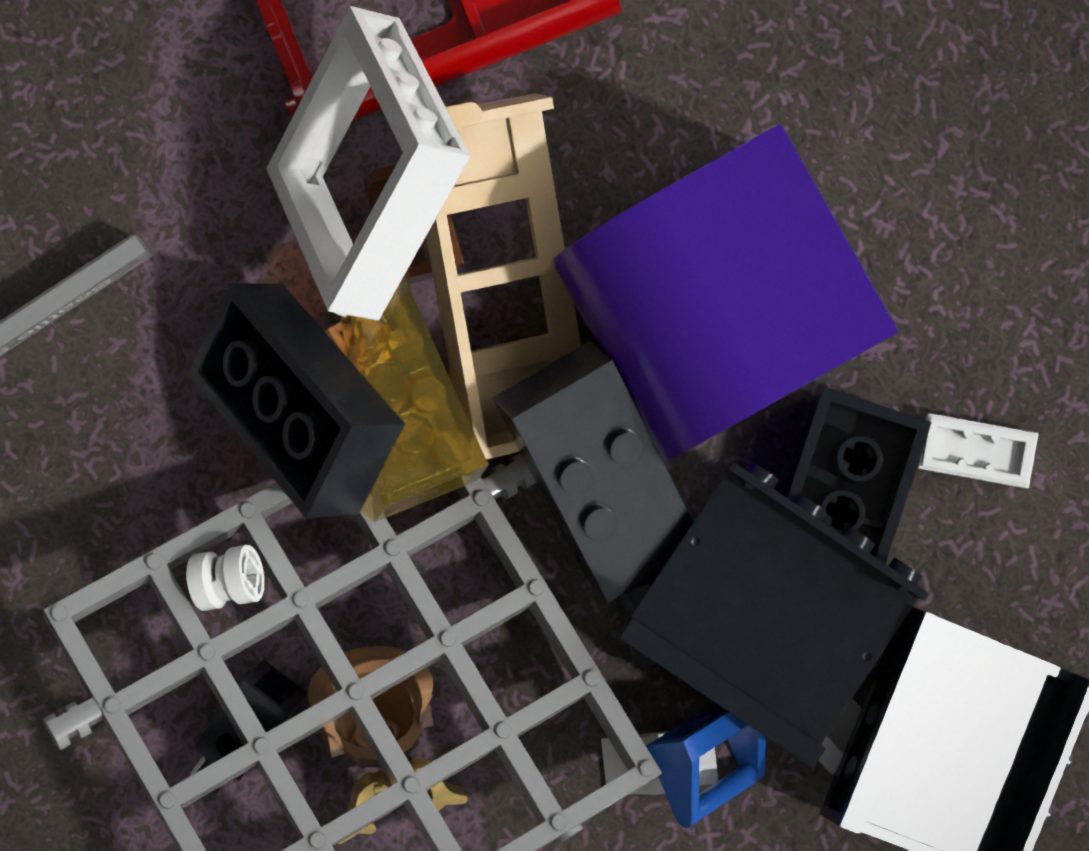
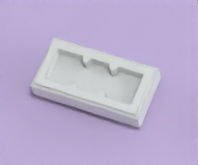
M930 413L925 415V420L932 423L917 469L1020 488H1029L1039 433Z

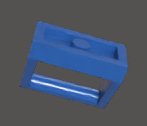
M715 702L646 745L662 772L658 777L677 822L684 828L691 827L765 776L766 736ZM728 739L739 767L699 793V757Z

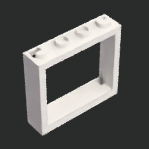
M349 6L266 169L327 310L343 317L351 315L379 320L471 155L400 18ZM371 86L403 154L353 244L323 179V175Z

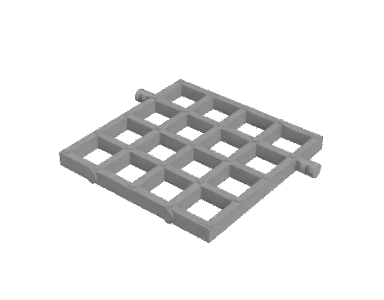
M431 398L399 415L405 425L394 447L422 432L462 500L396 536L370 493L360 513L353 516L373 549L310 585L304 587L264 519L293 503L281 487L275 483L43 609L45 621L90 697L89 700L80 705L73 701L64 706L65 713L58 717L52 713L42 719L55 745L59 750L71 745L70 738L78 735L82 739L92 733L91 726L103 720L178 851H206L182 808L257 766L299 838V841L282 851H335L333 846L402 805H405L431 851H462L427 791L493 751L497 753L539 823L538 826L497 851H537L555 839L560 844L583 829L581 825L583 822L656 779L662 772L495 499L501 496L505 499L517 494V487L520 485L526 489L536 483L521 453L509 458L508 466L505 467L503 464H498L491 468L490 476L482 480L437 404ZM475 520L517 589L451 626L411 561L410 556ZM242 531L249 545L259 555L264 570L282 600L219 636L210 639L170 570L188 561L192 555L202 553ZM386 570L428 640L359 679L318 608ZM149 582L189 652L115 693L76 627L75 622ZM530 609L572 680L506 718L463 646L523 611ZM295 621L337 692L272 730L265 732L224 661ZM441 660L483 732L415 772L372 699ZM203 674L244 746L170 788L128 715L196 676ZM584 698L628 771L565 810H562L518 737ZM350 713L392 786L321 827L278 753L343 715Z

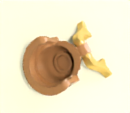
M366 646L346 651L344 654L360 679L407 651L389 646ZM322 666L314 674L308 687L310 707L337 692ZM428 667L372 699L405 755L410 754L418 746L421 729L434 725L429 704L433 697V676ZM350 713L343 715L320 729L325 750L332 758L343 755L354 761L362 769L366 767L378 768V772H369L355 783L347 812L392 786ZM412 758L409 763L416 772L431 763V761L425 758ZM446 781L427 791L438 811L445 805L465 804L468 801V796L462 786L453 785ZM375 824L368 825L338 844L346 842L359 833L373 834L376 831Z

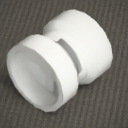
M251 545L231 547L224 555L220 556L214 552L194 554L189 558L186 571L187 586L191 599L199 610L219 609L227 601L231 600L237 604L258 602L262 598L264 592L263 567L259 555Z

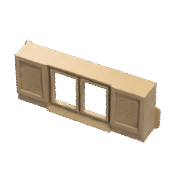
M536 93L482 104L466 102L446 106L471 156L427 233L426 240L449 362V375L462 447L478 461L520 452L492 398L581 346L574 302L551 263L554 257L565 250L542 111L554 109L553 100L550 96ZM526 198L536 257L457 274L447 215ZM539 276L548 334L471 351L461 293Z

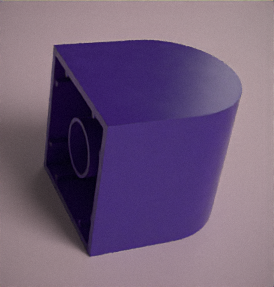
M781 123L622 212L567 247L551 261L599 348L613 360L664 462L708 440L899 332Z

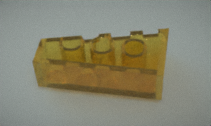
M403 276L379 320L346 315V317L340 316L347 358L405 423L371 490L373 498L371 503L375 522L478 481L488 466L484 453Z

